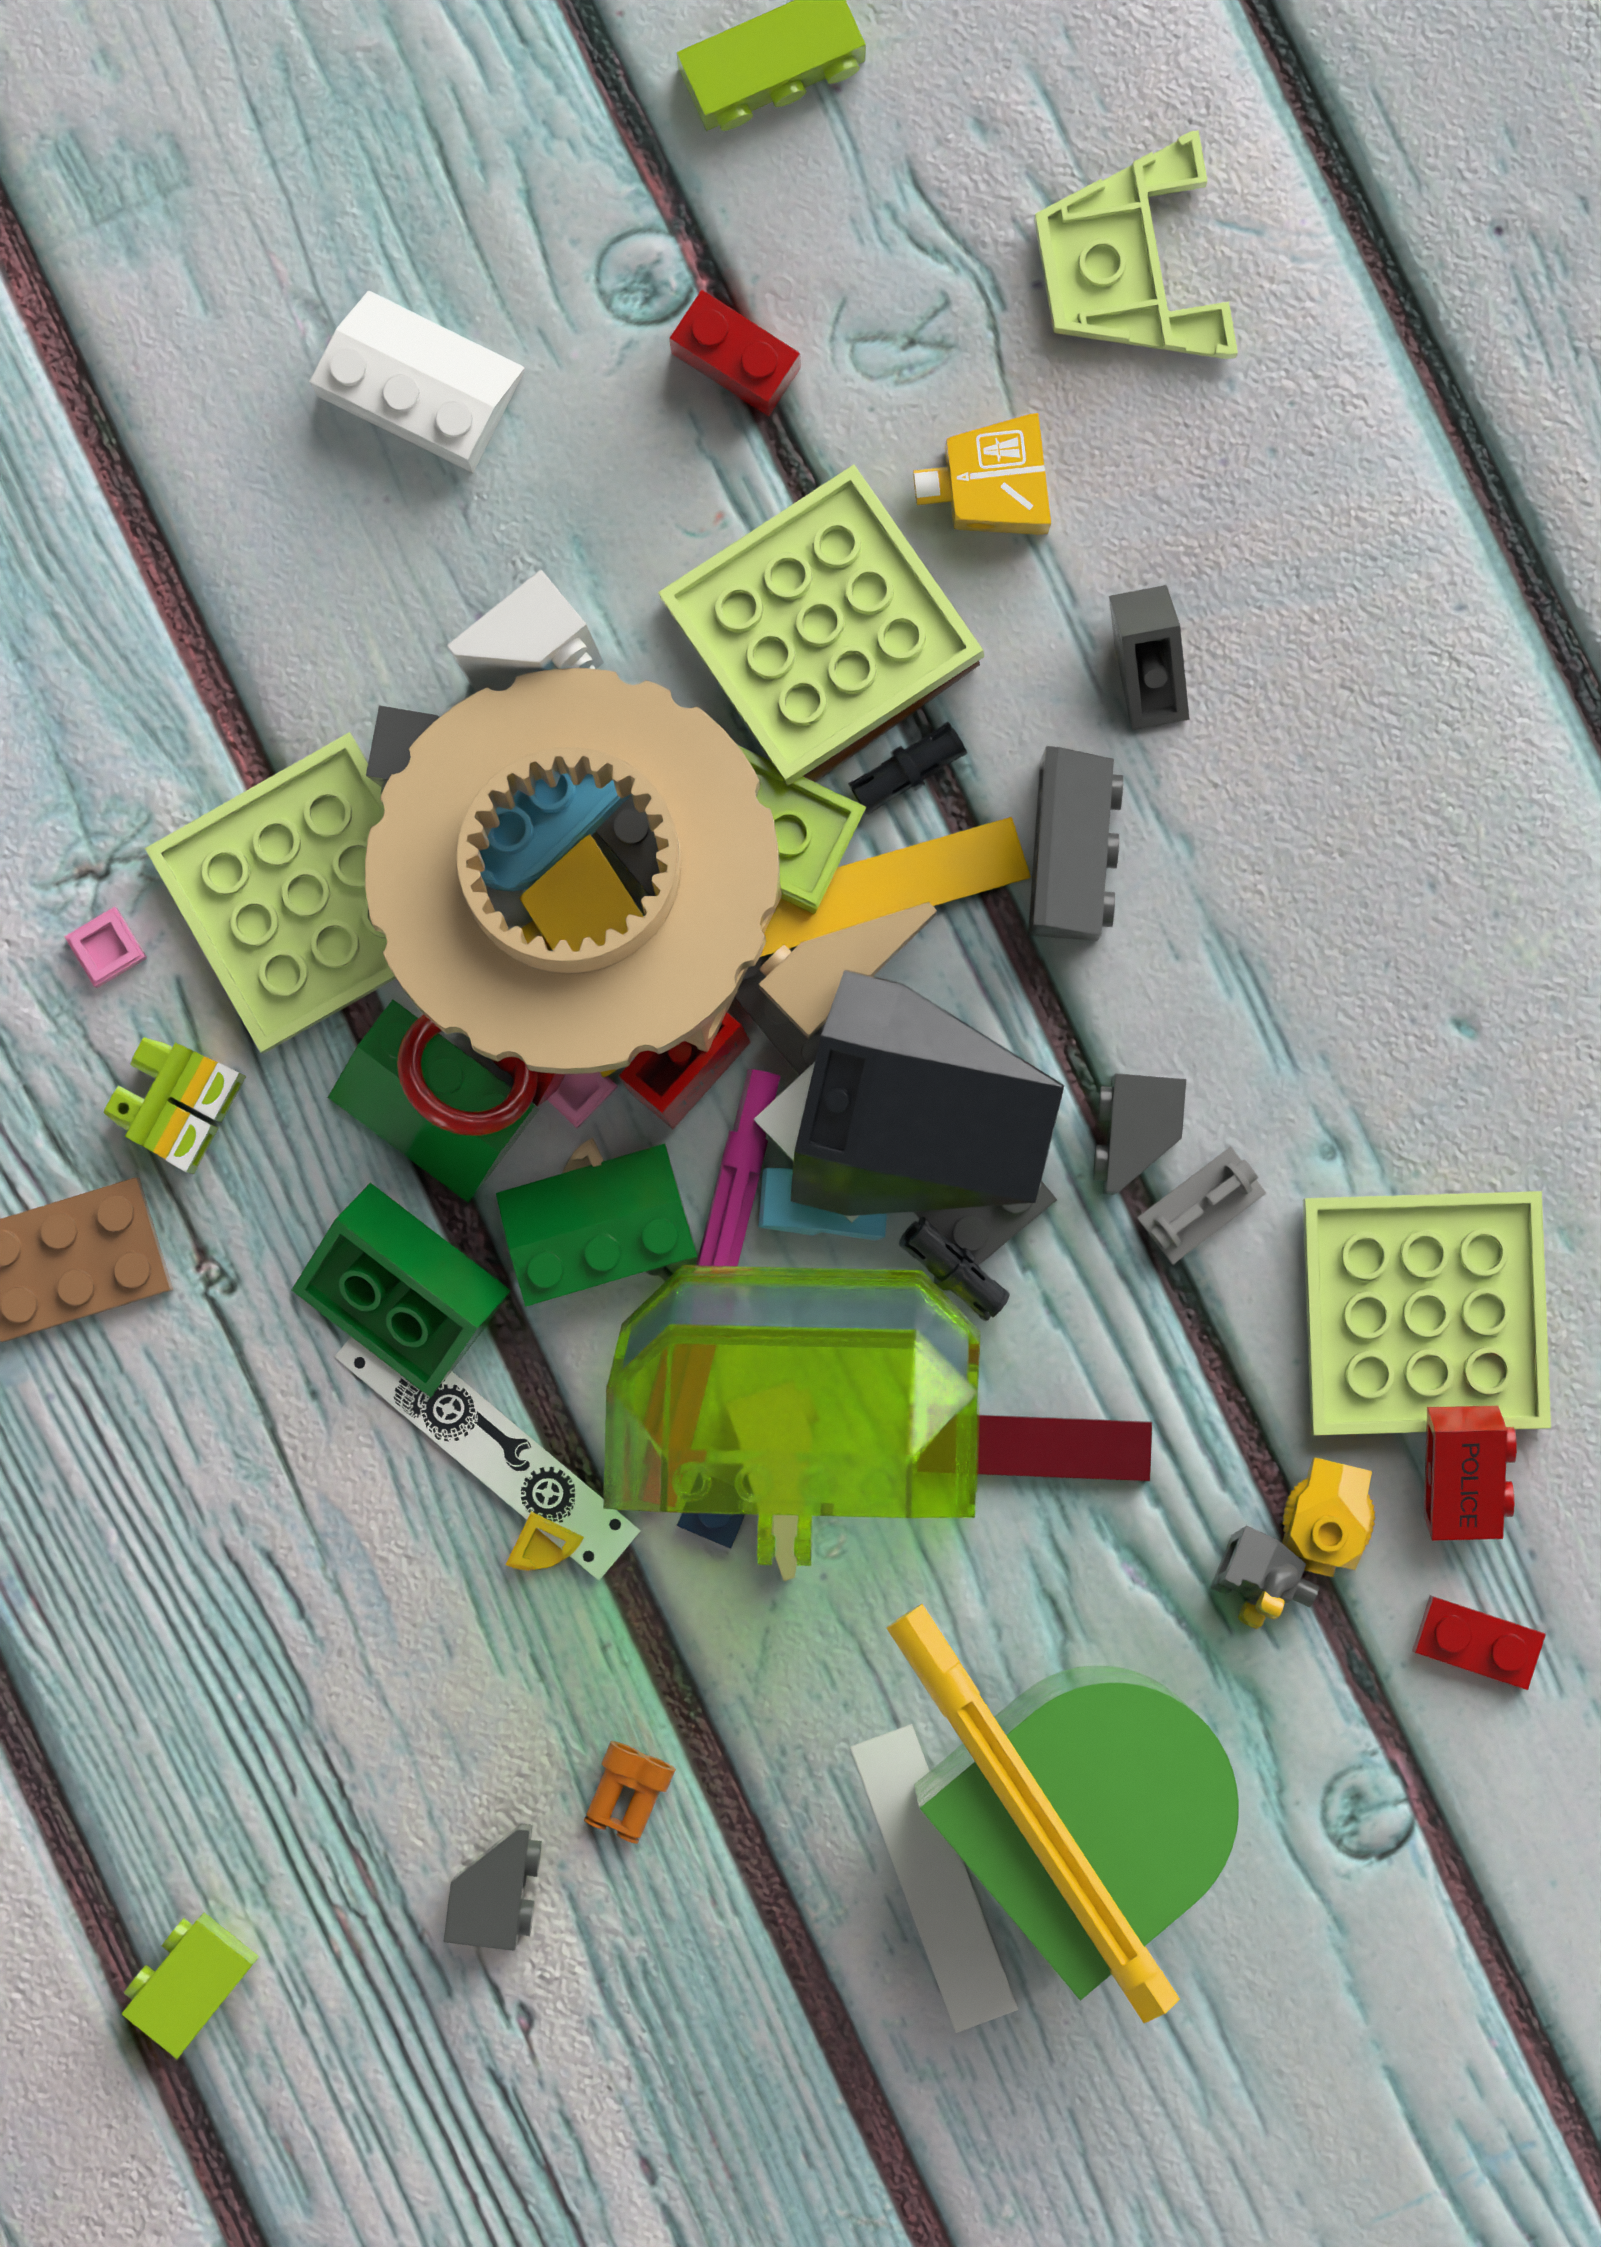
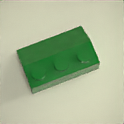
M392 999L356 1047L327 1098L466 1202L470 1203L540 1109L531 1103L526 1112L510 1126L498 1132L477 1136L452 1133L426 1120L416 1111L404 1094L397 1068L401 1041L409 1027L418 1017ZM439 1033L431 1038L423 1051L421 1068L425 1082L437 1098L453 1108L471 1112L488 1110L503 1102L512 1089Z
M665 1143L601 1162L602 1165L595 1167L589 1165L496 1193L509 1253L525 1307L698 1256Z
M371 1182L334 1220L291 1289L296 1295L430 1398L480 1336L511 1291Z

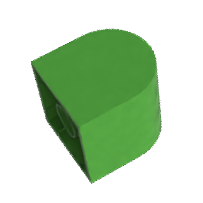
M1095 1665L1076 1667L1053 1674L1037 1682L994 1717L1143 1946H1146L1191 1908L1215 1883L1227 1863L1237 1833L1239 1819L1237 1784L1229 1758L1219 1739L1210 1727L1166 1686L1139 1672L1125 1668ZM960 1745L914 1784L919 1808L1081 2001L1112 1975L1109 1971L1110 1968L965 1745Z

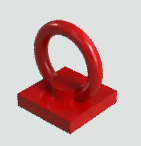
M423 1014L409 1027L401 1041L398 1052V1076L403 1092L411 1105L420 1115L435 1126L461 1135H486L505 1129L517 1121L532 1102L538 1107L557 1091L566 1075L528 1070L525 1062L516 1057H506L500 1061L491 1059L499 1068L507 1071L514 1079L510 1093L503 1102L491 1109L476 1112L463 1111L453 1108L437 1098L423 1077L421 1068L423 1051L431 1038L442 1031L428 1017Z

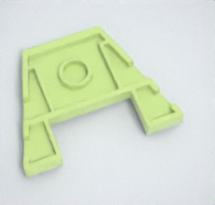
M1199 130L1186 133L1171 145L1154 154L1151 152L1133 161L1131 166L1103 181L1099 179L1035 213L1034 222L1054 333L1221 359L1236 358L1238 350L1229 301L1175 311L1168 310L1148 197L1206 187L1208 180Z

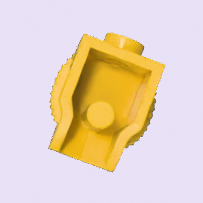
M1313 1457L1306 1479L1298 1482L1297 1486H1294V1489L1291 1490L1283 1515V1525L1285 1526L1283 1531L1285 1534L1282 1544L1297 1557H1301V1560L1306 1564L1305 1571L1334 1577L1336 1566L1356 1570L1365 1546L1369 1544L1376 1519L1375 1506L1372 1504L1373 1500L1370 1499L1368 1494L1372 1471Z

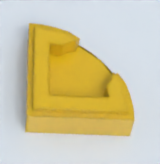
M531 1511L505 1565L526 1571L553 1567L555 1564L570 1557L579 1547L584 1537ZM537 1528L566 1541L561 1549Z

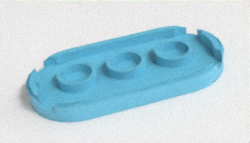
M561 774L557 786L552 788L543 779L536 780L535 794L532 796L517 790L516 794L513 795L515 807L512 810L498 807L495 810L500 824L497 828H491L487 837L490 843L488 849L479 850L485 864V871L480 873L485 885L502 891L528 889L584 837L589 834L592 835L632 794L624 798L617 796L613 780L602 789L597 788L591 774H586L580 785H573L568 774Z

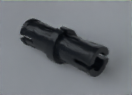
M947 721L941 727L932 731L931 734L904 749L901 745L891 751V758L870 772L863 774L854 781L852 780L848 785L858 803L866 807L864 812L870 815L873 811L885 805L886 802L899 794L901 795L910 788L917 791L925 786L923 780L947 764L965 756L967 750L954 728Z
M925 1217L919 1218L918 1222L914 1221L903 1233L899 1240V1246L934 1275V1283L943 1291L951 1290L969 1305L983 1321H988L991 1316L995 1317L1006 1305L1010 1296L1009 1292L981 1270L974 1262V1254L967 1248H958L950 1242Z

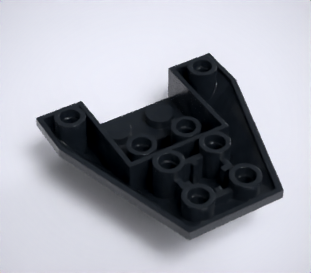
M844 970L821 1034L794 1150L791 1202L845 1216L1036 1203L1065 1085L905 984Z

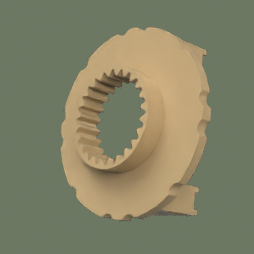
M567 668L527 673L517 676L512 686L506 690L494 691L487 687L453 706L434 721L414 741L409 748L411 758L405 770L400 773L391 774L380 797L385 810L383 818L378 824L370 827L365 858V889L369 915L375 931H379L386 936L387 944L383 955L404 992L418 1009L446 1034L457 1032L469 1037L475 1052L496 1061L506 1057H516L525 1062L528 1070L536 1072L584 1074L619 1069L629 1066L633 1057L642 1051L649 1050L661 1054L683 1041L697 1046V1049L708 1052L722 1025V1020L738 992L748 967L755 966L766 943L764 933L782 896L779 849L771 809L764 807L756 798L758 790L761 788L760 781L742 750L718 723L697 706L693 708L680 707L672 699L670 690L647 680L635 685L626 684L620 680L616 672L609 670ZM561 774H568L573 785H580L586 774L593 775L596 787L600 789L613 780L617 796L624 798L632 794L635 809L639 813L646 812L651 831H654L659 850L656 853V859L660 873L653 875L651 880L655 896H644L641 900L645 916L642 918L629 914L625 918L628 932L622 935L610 928L606 930L604 945L598 946L590 937L583 939L580 950L572 952L566 940H560L553 951H548L543 937L537 936L527 944L521 928L515 926L509 930L500 911L495 912L480 874L485 871V864L479 850L488 849L490 844L487 838L491 828H497L500 824L495 810L498 807L512 810L515 807L513 795L516 794L517 790L528 796L535 794L536 780L543 779L551 788L556 787Z

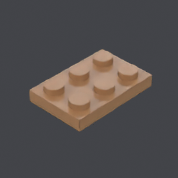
M138 1177L0 1219V1342L17 1339L173 1290L141 1180Z

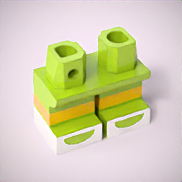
M144 1037L137 1047L130 1065L156 1078L144 1099L118 1086L103 1113L117 1125L127 1130L126 1138L164 1158L179 1169L195 1174L219 1128L174 1104V1100L176 1099L222 1123L246 1076L176 1042L171 1047L166 1043Z

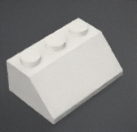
M367 291L335 330L309 382L317 397L474 473L525 372V367Z
M539 570L447 645L468 682L476 692L487 687L494 691L506 690L512 686L517 676L527 673L567 668L596 669L604 663L587 624L542 570Z

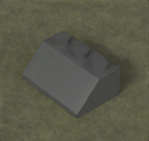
M1045 747L1040 760L1028 936L1098 941L1102 936V927H1113L1115 892L1105 891L1106 868L1117 869L1119 834L1109 833L1110 810H1121L1123 775L1113 774L1114 759L1061 747Z

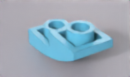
M763 1169L759 1228L811 1236L823 1232L875 1241L885 1238L887 1213L859 1215L851 1223L842 1214L791 1202L793 1169Z

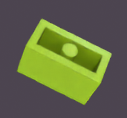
M205 1912L194 1924L183 1918L161 1945L170 1954L158 1969L154 1971L146 1964L124 1991V1994L132 1999V2001L122 2012V2015L176 2059L179 2058L259 1958L256 1953Z

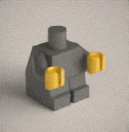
M1247 1525L1231 1535L1210 1587L1224 1595L1232 1590L1243 1593L1246 1601L1239 1612L1238 1619L1243 1624L1254 1629L1260 1628L1266 1617L1272 1620L1279 1618L1284 1605L1292 1600L1311 1607L1319 1591L1318 1585L1301 1578L1306 1564L1279 1540Z

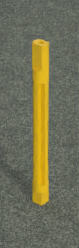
M923 1604L908 1611L886 1627V1629L942 1715L948 1719L1072 1909L1142 2022L1145 2024L1164 2015L1180 2000L1177 1993L1147 1947L1143 1946L981 1698L980 1691Z

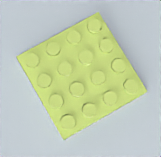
M854 464L658 592L661 601L787 786L985 657L980 644Z
M350 732L145 848L262 1054L396 979L383 955L387 944L386 936L379 931H375L372 925L365 889V858L370 827L380 822L385 811L380 799L382 787L366 776L368 762Z
M1542 1191L1303 1199L1311 1435L1426 1432L1427 1407L1499 1406L1506 1427H1514V1429L1551 1428Z

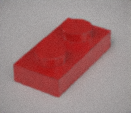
M1430 1595L1412 1652L1528 1690L1546 1633Z

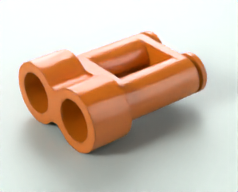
M611 1741L601 1763L606 1769L586 1813L588 1817H585L584 1821L593 1827L603 1830L607 1826L617 1830L616 1835L618 1837L638 1844V1838H641L659 1793L667 1792L676 1769L669 1763L645 1755L626 1744ZM625 1785L635 1791L621 1821L611 1815Z

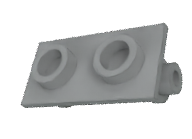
M1230 1146L1138 1216L1137 1219L1170 1262L1174 1264L1264 1196L1266 1192L1257 1181L1258 1176L1246 1160H1241Z

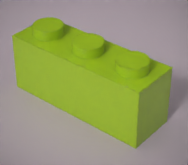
M794 0L676 53L678 70L705 130L708 131L720 126L722 131H727L749 121L753 117L751 111L773 102L775 107H783L797 101L806 94L805 88L824 79L827 80L828 84H834L853 76L860 69L858 64L865 62L866 44L846 0Z

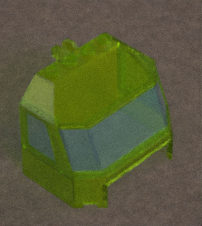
M682 1265L620 1327L608 1384H606L603 1509L759 1515L757 1536L758 1565H772L773 1558L776 1556L774 1515L798 1516L797 1536L794 1538V1557L797 1559V1566H811L813 1516L975 1518L978 1511L982 1332L922 1270Z

